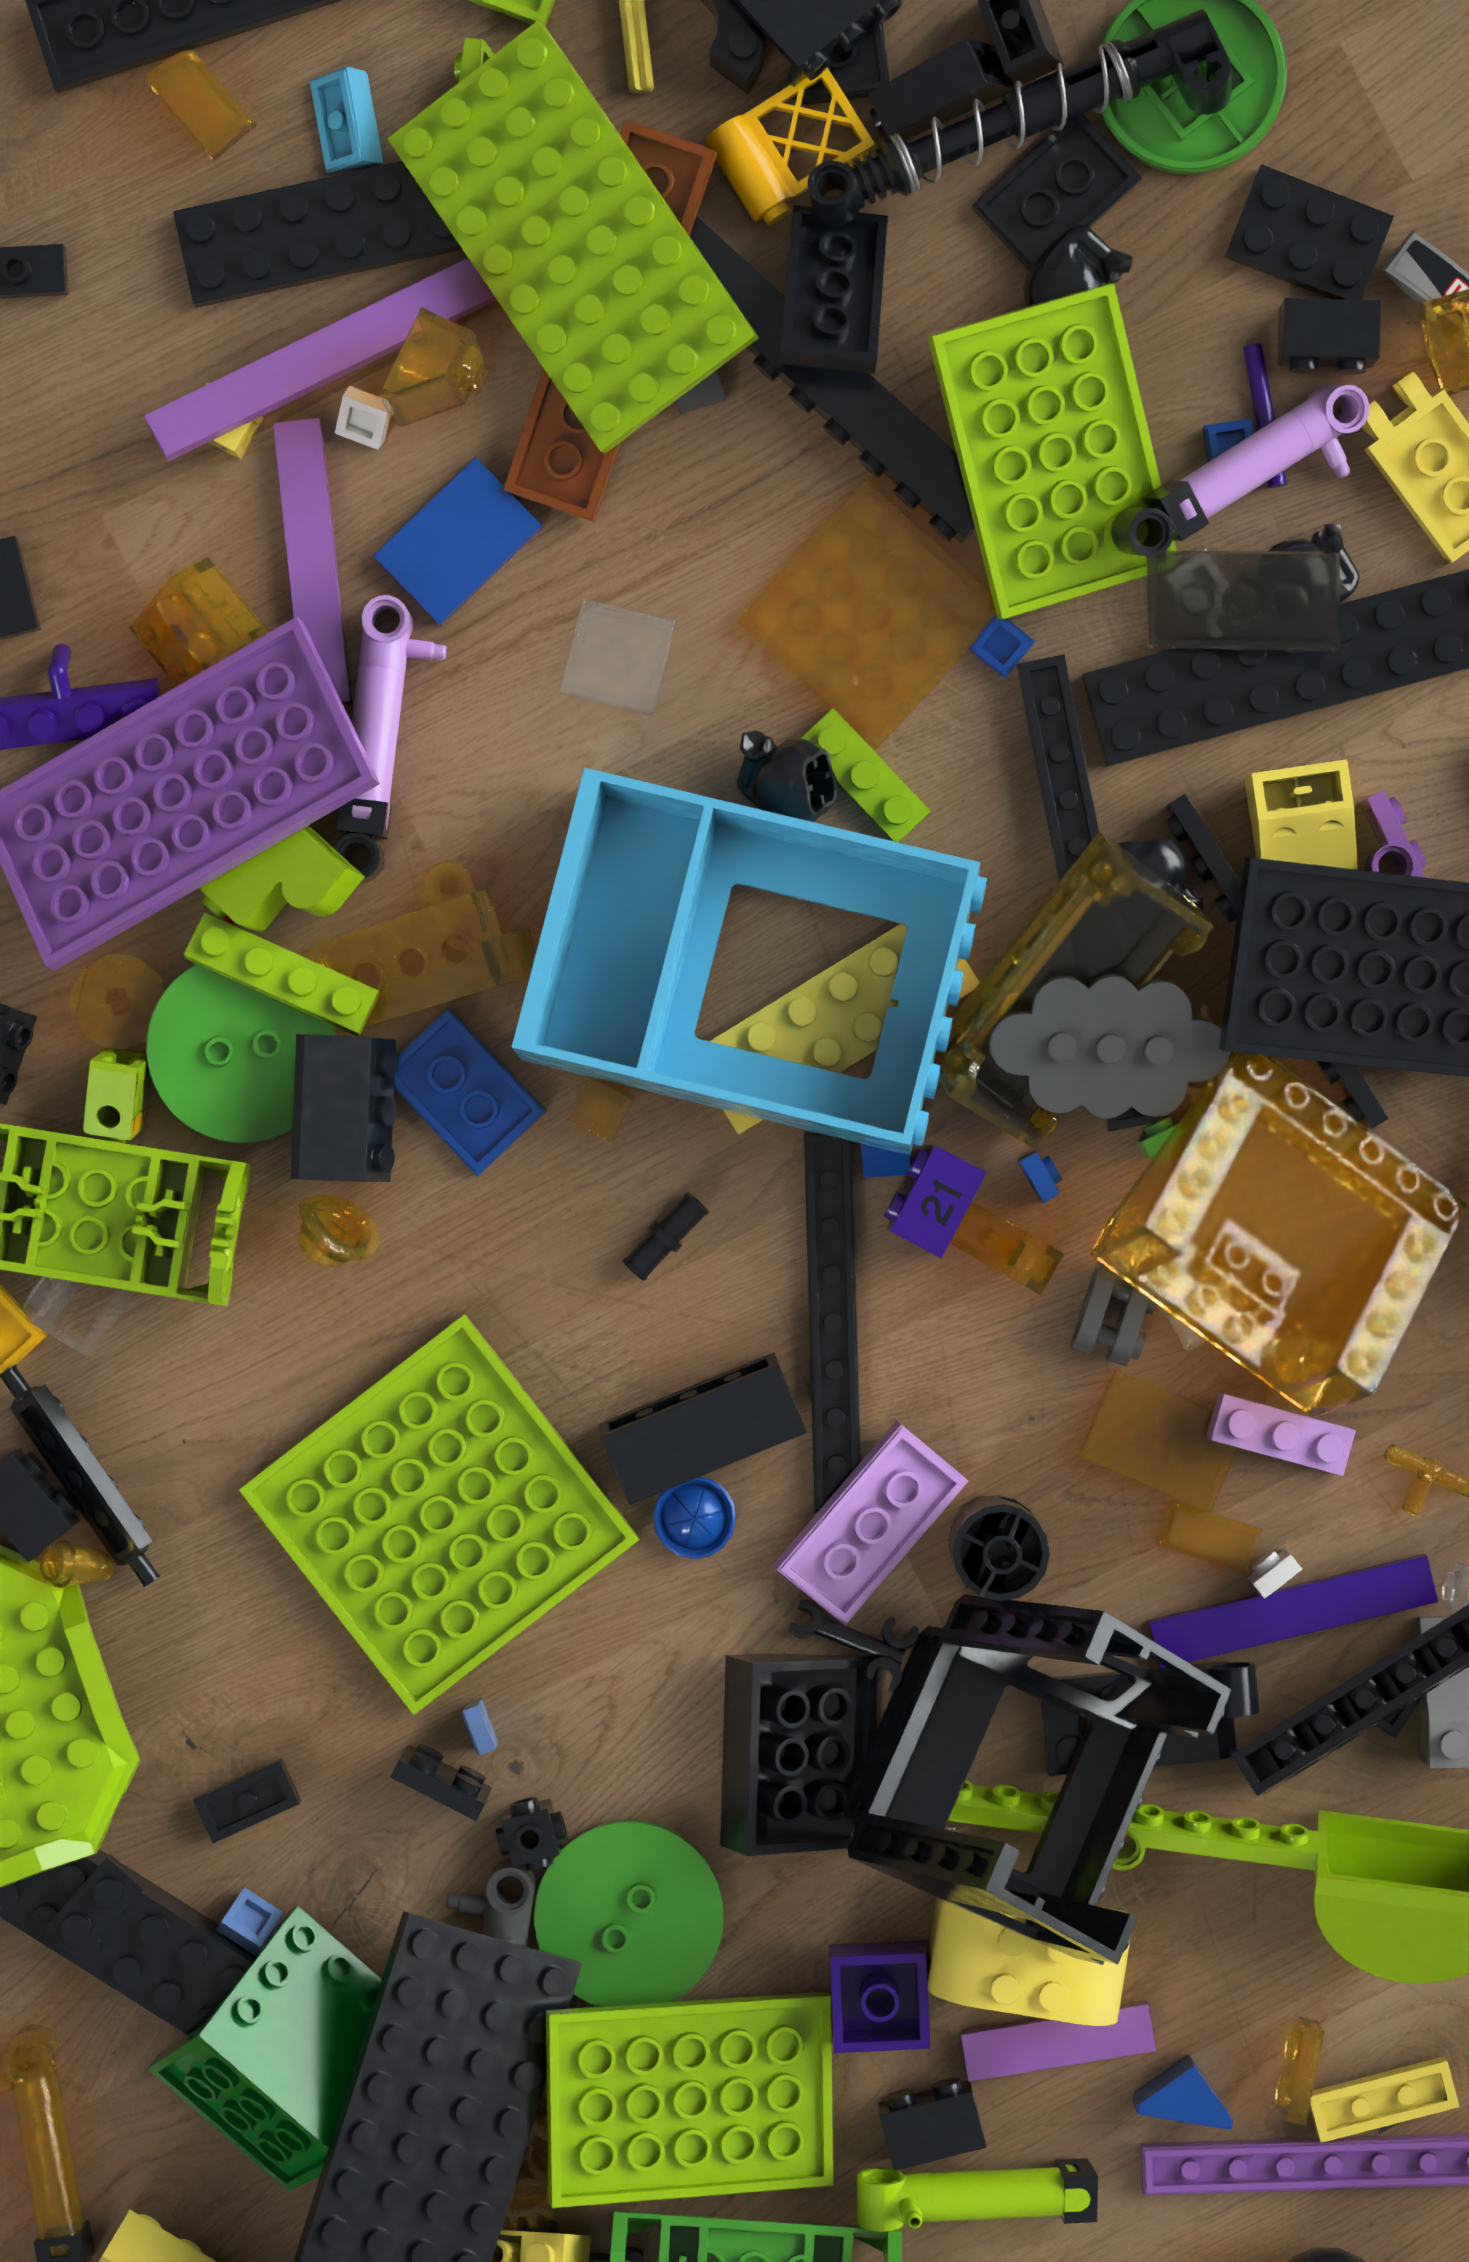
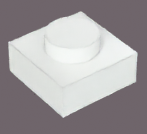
M349 386L342 397L335 434L379 450L386 438L393 402Z
M1285 1549L1278 1554L1271 1550L1252 1565V1569L1255 1572L1247 1579L1265 1599L1303 1569Z

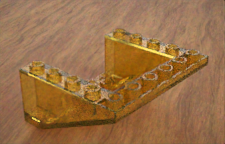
M1231 1052L1226 1067L1219 1075L1209 1080L1111 1215L1090 1255L1312 1418H1316L1374 1395L1463 1215L1467 1203L1271 1056Z

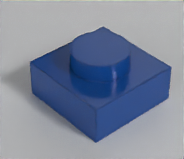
M1032 1152L1017 1161L1040 1202L1045 1203L1060 1194L1055 1184L1062 1181V1178L1049 1156L1041 1159L1037 1152Z

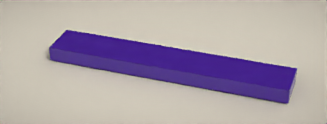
M1422 1554L1277 1589L1265 1599L1260 1594L1148 1620L1152 1640L1184 1661L1192 1662L1437 1603L1438 1598L1428 1557ZM1158 1662L1160 1669L1167 1668L1165 1665Z

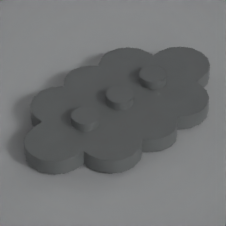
M1116 974L1102 975L1088 986L1073 977H1052L1042 983L1034 993L1031 1011H1018L1006 1014L993 1026L989 1037L990 1053L997 1065L1007 1073L1027 1076L1030 1094L1040 1107L1046 1111L1059 1114L1071 1112L1083 1105L1090 1113L1104 1119L1116 1118L1125 1113L1131 1106L1141 1114L1151 1117L1170 1114L1185 1099L1188 1082L1208 1081L1219 1075L1228 1064L1231 1053L1219 1049L1221 1027L1211 1020L1192 1017L1191 1003L1179 986L1173 982L1159 979L1148 981L1136 988L1125 977Z

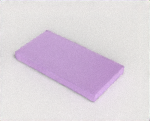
M896 1420L775 1561L773 1566L846 1625L969 1481Z

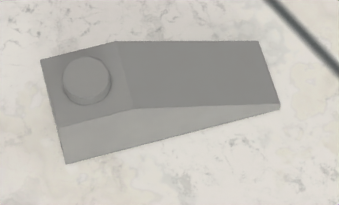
M1449 1616L1418 1617V1636ZM1468 1667L1420 1697V1759L1429 1768H1469Z

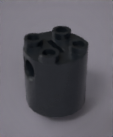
M1000 1495L977 1497L970 1504L963 1507L952 1522L948 1538L950 1558L965 1586L980 1597L999 1602L1018 1599L1033 1590L1045 1575L1050 1557L1047 1535L1032 1512L1016 1499Z

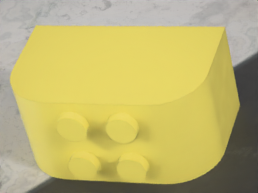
M936 1897L926 1960L927 1990L932 1995L943 2000L974 2008L1081 2025H1113L1118 2021L1130 1943L1123 1952L1118 1965L1109 1962L1099 1965L1068 1956ZM1106 1908V1909H1111V1910H1115V1911L1127 1913V1912L1124 1911V1910ZM1004 1914L1019 1922H1022L1024 1924L1026 1923V1919Z

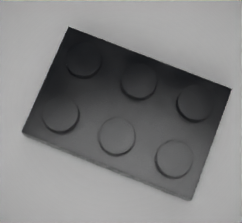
M1261 164L1224 257L1330 299L1362 300L1394 216Z

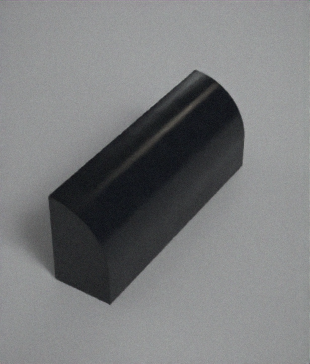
M774 1352L599 1424L601 1439L630 1505L807 1433Z

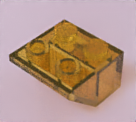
M209 557L172 575L129 627L141 645L146 648L176 687L261 638L268 632Z

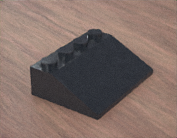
M772 1653L726 1655L720 1846L745 1856L848 1849L856 1827L855 1822L844 1818L843 1805L876 1733L878 1670L875 1672L871 1683L865 1681L866 1670L869 1664L876 1658L871 1656Z

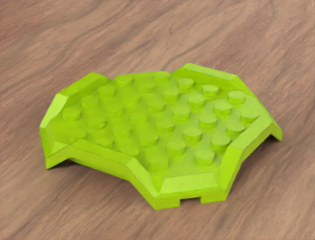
M0 1545V1888L44 1871L97 1854L112 1822L111 1819L123 1794L126 1793L141 1759L118 1707L89 1623L79 1581L35 1560L27 1562L20 1553Z

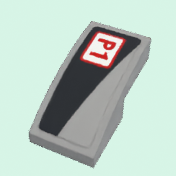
M1410 232L1381 271L1413 301H1422L1454 332H1463L1469 325V273L1414 232Z

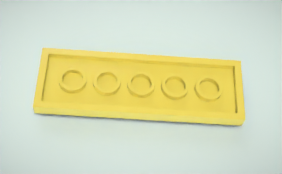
M903 924L897 925L709 1042L836 1073L842 1072L877 1050L888 1006L898 1008L899 1002L890 1000L907 932L906 926ZM959 959L957 970L964 971V980L959 999L981 986L969 964L963 959ZM723 1110L738 1135L763 1120Z

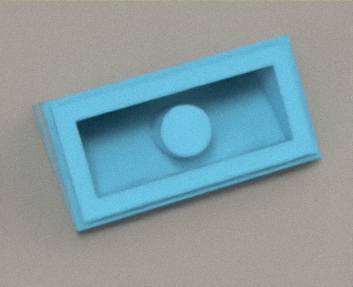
M344 67L309 80L326 174H337L382 164L383 156L367 73L363 70Z

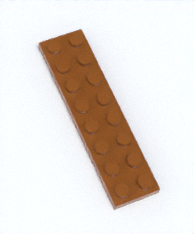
M624 120L620 132L621 138L690 237L717 152L702 145ZM544 368L503 491L595 522L621 442L607 453L600 452Z

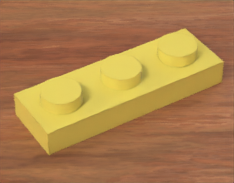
M1444 2056L1306 2092L1317 2136L1321 2143L1459 2107L1448 2061Z

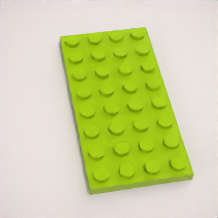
M537 20L388 138L392 147L600 452L607 453L759 338L541 21Z

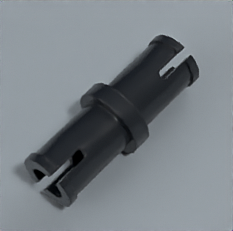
M686 1192L684 1197L660 1222L655 1220L649 1226L651 1232L628 1257L622 1260L623 1263L638 1278L645 1281L648 1278L647 1276L671 1251L676 1253L683 1246L680 1241L704 1215L709 1213L708 1209L691 1193Z

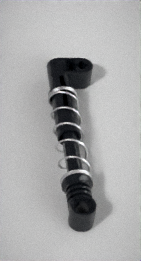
M1203 9L1129 41L1122 42L1115 39L1107 42V44L1100 45L1098 54L1066 68L1061 63H1058L1056 72L1024 86L1021 82L1016 81L1014 90L1001 95L1002 103L987 110L975 98L973 103L975 115L950 126L944 127L940 120L933 116L931 121L933 133L915 141L906 142L902 140L900 135L894 133V136L890 135V137L882 140L880 147L874 150V157L869 152L863 154L864 161L861 162L859 157L852 159L853 166L851 167L848 162L828 161L821 163L810 173L807 183L814 215L821 223L827 226L837 227L845 225L853 220L859 209L865 207V200L871 205L876 202V195L881 200L887 198L886 191L888 190L891 195L900 193L904 196L911 193L914 194L915 191L919 192L920 178L922 177L930 184H937L941 177V166L962 158L973 167L979 166L983 157V148L1003 140L1010 147L1020 149L1024 138L1048 128L1061 131L1065 126L1066 120L1090 110L1096 113H1103L1108 102L1119 98L1127 103V100L1131 101V99L1139 96L1141 88L1171 75L1185 103L1191 110L1204 115L1217 113L1226 107L1231 97L1232 67L1230 60L1207 13ZM1206 61V78H1199V63ZM1015 135L1020 142L1013 144L1007 138ZM979 150L977 162H972L966 157V155ZM937 168L935 180L929 179L924 174ZM831 190L843 191L841 195L835 198L824 197Z

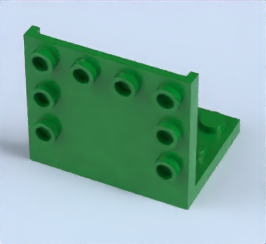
M297 1905L282 1920L204 2025L159 2053L147 2069L283 2188L290 2192L319 2177L382 1979Z

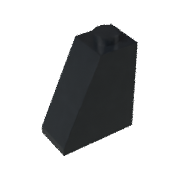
M964 38L870 92L868 95L874 106L870 113L876 128L881 134H886L887 137H890V135L894 136V133L900 135L902 140H907L931 129L933 116L937 117L943 124L974 110L973 103L975 98L982 105L1001 98V95L1014 90L1015 85L1013 80L1005 75L994 45Z

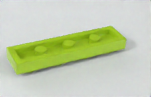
M205 912L184 953L186 960L358 1037L379 996V990Z

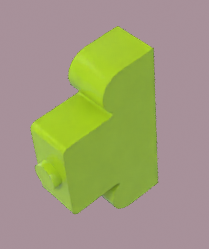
M306 826L199 889L205 894L201 900L202 903L221 918L228 915L235 923L261 933L270 925L287 903L314 916L325 917L333 914L342 906L365 876L311 827Z

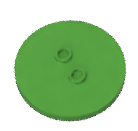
M1131 0L1117 14L1108 27L1101 45L1115 39L1122 42L1129 41L1203 9L1207 13L1232 67L1230 101L1224 109L1214 114H1198L1191 110L1185 103L1172 75L1141 88L1139 96L1131 99V101L1127 100V103L1119 98L1108 102L1106 109L1101 113L1103 121L1113 138L1132 157L1154 169L1168 173L1184 175L1203 174L1219 170L1237 162L1251 152L1267 135L1276 120L1283 102L1287 66L1280 35L1268 14L1254 0ZM1206 61L1199 63V78H1206Z
M196 964L176 978L158 1001L148 1028L147 1062L152 1081L159 1096L170 1111L184 1124L205 1136L220 1141L232 1143L260 1142L283 1135L293 1128L296 1034L338 1036L337 1029L327 1022Z
M621 1819L608 1821L584 1830L561 1848L560 1855L554 1856V1863L545 1870L538 1888L534 1908V1927L541 1951L582 1963L573 1992L574 1995L597 2007L673 2002L687 1993L701 1980L710 1968L720 1946L724 1924V1904L720 1885L714 1870L693 1843L680 1833L658 1823L636 1819Z

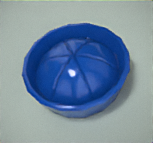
M697 1477L663 1491L656 1500L653 1521L655 1532L667 1549L677 1556L698 1559L709 1557L726 1545L733 1535L736 1514L734 1502L725 1488L712 1479Z

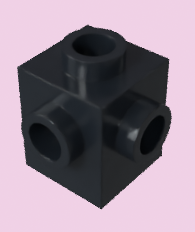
M529 1797L511 1803L509 1805L510 1809L504 1811L501 1819L502 1826L496 1828L497 1841L502 1856L510 1854L513 1867L525 1864L526 1870L540 1869L553 1864V1857L560 1855L562 1840L568 1839L562 1812L554 1813L551 1799L538 1802L537 1797ZM527 1830H532L538 1834L539 1841L525 1844L522 1841L521 1835Z

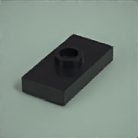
M63 244L0 247V299L69 295L66 247Z

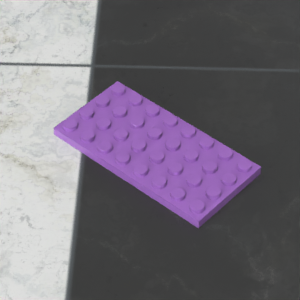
M297 617L291 619L0 790V865L46 968L56 971L380 784L304 622Z

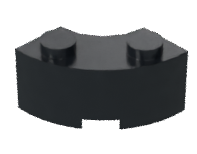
M700 0L713 14L718 28L715 40L709 50L710 67L746 94H749L758 79L764 63L766 35L734 0Z

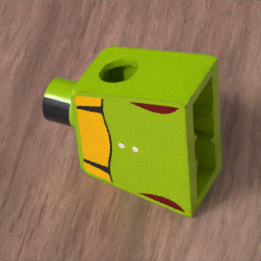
M107 1047L90 1060L83 1124L84 1133L98 1136L97 1139L126 1144V1140H132L142 1131L151 1083L147 1053ZM111 1106L118 1110L120 1116L113 1112Z

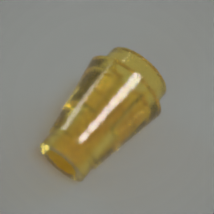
M59 1540L55 1544L48 1545L40 1559L42 1577L58 1588L107 1581L112 1576L114 1570V1561L109 1553H102L101 1551L67 1540Z

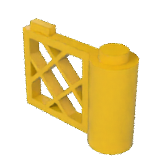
M828 67L814 80H809L806 77L795 87L789 85L745 114L738 115L724 122L704 139L707 148L717 152L715 159L754 223L765 221L767 226H771L786 217L792 211L788 204L808 190L809 175L797 182L787 166L791 148L818 154L816 167L823 163L824 156L835 158L832 161L848 162L851 167L853 166L852 159L859 157L862 162L864 161L863 154L875 148L873 139ZM820 80L823 81L832 96L828 113L801 107L804 90ZM797 96L795 106L785 104L787 101ZM836 104L843 113L844 117L833 115ZM773 110L793 114L788 139L768 135L759 119ZM798 116L826 121L821 146L793 140ZM831 123L851 127L860 143L846 152L826 148ZM775 145L786 147L783 158Z

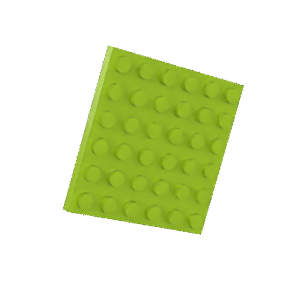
M466 1314L457 1319L239 1489L413 1715L422 1710L640 1540V1537Z

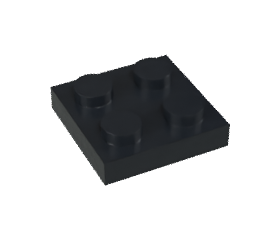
M418 1744L417 1748L407 1745L390 1778L477 1821L492 1788L484 1784L486 1777L467 1766L461 1765L459 1770L441 1762L444 1756L429 1746Z

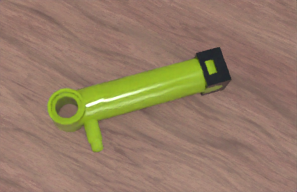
M1088 2158L1055 2160V2167L902 2173L898 2170L894 2171L892 2168L875 2167L862 2170L857 2174V2224L861 2228L870 2231H894L900 2229L904 2223L910 2228L916 2229L921 2226L922 2222L1060 2216L1064 2224L1097 2222L1098 2175Z

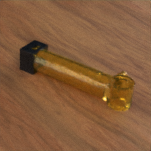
M31 2024L21 2028L3 2051L2 2064L5 2072L0 2073V2092L13 2091L38 2233L34 2241L37 2262H90L95 2251L89 2220L84 2221L55 2059L58 2054V2042L55 2035L48 2028L42 2025ZM31 2044L39 2050L41 2061L37 2063L26 2061L20 2053V2045Z

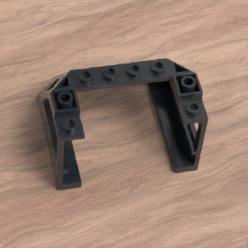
M964 1594L954 1603L945 1626L942 1628L927 1626L919 1633L917 1641L913 1646L902 1671L901 1683L891 1696L843 1805L844 1818L855 1822L856 1827L848 1845V1856L855 1861L1068 1956L1103 1965L1104 1962L1118 1965L1123 1952L1130 1943L1131 1933L1137 1918L1128 1913L1098 1907L1096 1904L1105 1891V1883L1116 1856L1123 1848L1124 1837L1135 1811L1142 1802L1143 1791L1153 1767L1160 1759L1161 1748L1167 1734L1197 1738L1199 1733L1213 1735L1217 1724L1224 1715L1225 1705L1231 1689L1105 1611L1016 1600L999 1602L980 1596ZM1033 1656L1102 1665L1127 1676L1128 1681L1109 1698L1101 1699L1028 1667L1027 1663ZM1114 1656L1147 1660L1148 1656L1181 1676L1149 1672ZM1007 1686L1014 1687L1081 1716L1088 1722L1087 1729L1025 1872L1013 1869L1020 1851L1009 1844L944 1829L1000 1698ZM1004 1914L1026 1919V1923L1024 1924L1022 1922H1019Z

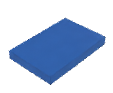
M477 457L373 555L440 626L543 528L511 493L503 491L504 485Z
M449 1007L398 1055L399 1065L395 1074L394 1089L476 1176H479L547 1112Z

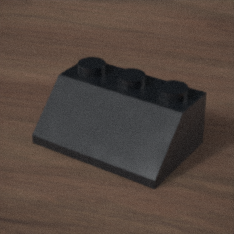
M296 1034L290 1179L390 1182L391 1169L395 1160L392 1148V1131L397 1112L394 1100V1083L399 1065L396 1039Z

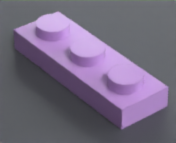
M1218 1392L1206 1438L1343 1476L1356 1430Z

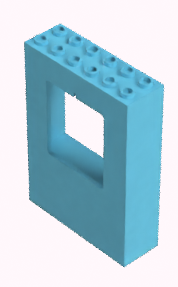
M584 767L511 1048L523 1061L911 1155L913 1144L923 1145L929 1121V1112L922 1111L925 1098L934 1100L940 1077L941 1065L933 1064L936 1051L946 1052L951 1033L953 1018L945 1017L948 1005L957 1007L962 989L964 971L957 970L959 959L969 960L976 925L968 923L970 914L980 915L986 892L987 878L979 876L981 862ZM735 885L755 888L906 926L907 932L890 1000L899 1002L898 1008L892 1006L887 1008L869 1078L852 1077L701 1040L695 1036L731 890Z

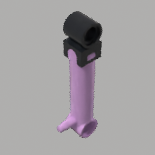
M1322 385L1317 387L1310 393L1306 401L1179 481L1169 480L1142 497L1147 508L1128 507L1123 509L1116 515L1112 523L1111 536L1113 543L1120 551L1130 555L1155 557L1163 554L1170 547L1172 540L1183 541L1209 525L1207 520L1209 517L1319 448L1336 477L1343 478L1350 473V468L1337 437L1342 433L1357 431L1365 424L1369 415L1367 396L1360 388L1354 385ZM1338 398L1341 401L1342 412L1336 420L1332 410L1333 404ZM1144 520L1148 526V535L1140 543L1136 535L1137 527Z
M381 595L371 599L364 607L362 613L363 631L351 722L380 784L339 807L336 830L339 833L347 834L336 843L334 848L341 856L347 860L348 852L353 847L360 845L368 847L371 852L369 865L359 871L365 876L360 883H367L376 879L382 872L385 863L384 852L375 839H388L392 807L389 803L407 658L430 661L433 659L444 660L447 654V647L445 645L435 644L431 641L409 639L413 630V618L404 603L390 595ZM388 610L397 612L400 615V622L395 631L384 634L376 630L375 622L380 613Z

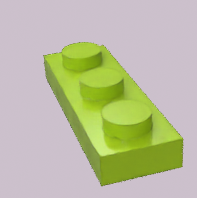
M834 708L801 738L819 744L830 754L831 765L837 779V784L891 841L899 843L931 813L929 808Z

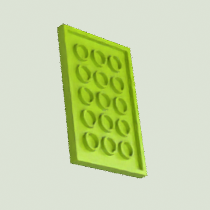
M1107 283L927 336L997 618L1006 619L1180 566L1174 540H1172L1170 547L1163 554L1148 557L1130 555L1120 551L1113 543L1111 536V527L1116 515L1128 507L1147 508L1142 497L1161 486L1114 283ZM1144 520L1137 527L1136 535L1140 543L1148 535V526Z
M827 1992L546 2010L549 2204L552 2208L833 2186L831 1995Z

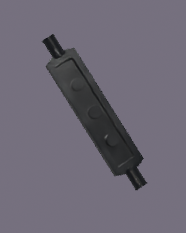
M16 1364L1 1373L0 1378L15 1398L10 1408L115 1563L119 1566L129 1564L143 1584V1587L159 1578L160 1574L157 1573L144 1554L153 1540L146 1532L143 1521L138 1515L133 1513L126 1503L114 1479L105 1472L92 1453L88 1441L78 1433L65 1414L64 1407L59 1399L52 1395L46 1384L31 1388Z

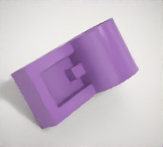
M1384 790L1361 801L1360 804L1380 845V848L1374 850L1367 857L1364 870L1380 872L1378 868L1380 858L1384 854H1390L1398 859L1401 875L1425 877L1421 869L1426 866L1425 857L1418 843L1415 840L1409 842L1401 825L1406 823V818L1395 797L1388 799Z

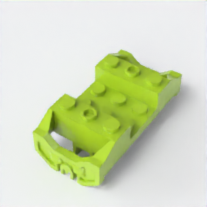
M0 1123V1141L8 1140L3 1170L0 1173V1270L228 1306L241 1212L248 1191L252 1165L244 1162ZM208 1169L226 1181L221 1203L217 1206L215 1229L209 1258H211L209 1283L186 1289L205 1171Z

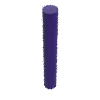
M1258 343L1243 347L1257 429L1260 430L1273 422L1275 415L1262 344ZM1285 470L1267 481L1268 488L1287 485Z

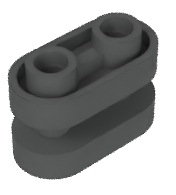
M1100 1258L1093 1271L1074 1329L1070 1348L1090 1354L1095 1342L1109 1346L1107 1361L1126 1366L1130 1358L1138 1360L1146 1339V1333L1140 1331L1145 1313L1153 1315L1160 1297L1161 1288L1154 1286V1275L1138 1270L1134 1272L1130 1283L1117 1279L1119 1264ZM1110 1297L1123 1300L1115 1328L1102 1324Z

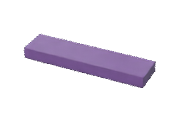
M1147 2001L1120 2005L1117 2023L1107 2026L1081 2025L1036 2018L960 2031L968 2082L1156 2051Z

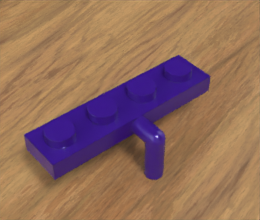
M57 644L52 650L48 667L52 691L0 698V750L88 739L160 697L158 678L71 689L67 673L71 649L65 644Z

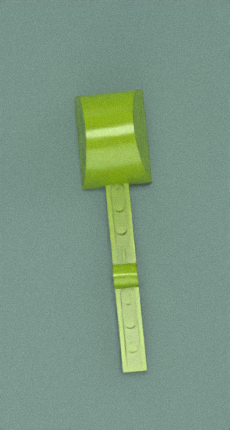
M965 1780L948 1821L1042 1834L1059 1792L1047 1791L1038 1794L1023 1792L1010 1785L986 1787L973 1785ZM1142 1804L1135 1811L1126 1835H1129L1133 1840L1124 1842L1123 1848L1116 1856L1112 1869L1130 1870L1141 1863L1145 1855V1849L1151 1848L1315 1871L1314 1907L1318 1925L1333 1949L1352 1965L1380 1978L1413 1984L1443 1982L1469 1973V1830L1318 1810L1316 1831H1312L1299 1824L1290 1823L1275 1826L1261 1824L1257 1820L1248 1817H1237L1231 1820L1211 1817L1208 1813L1194 1810L1179 1813L1164 1811L1162 1808L1152 1804Z

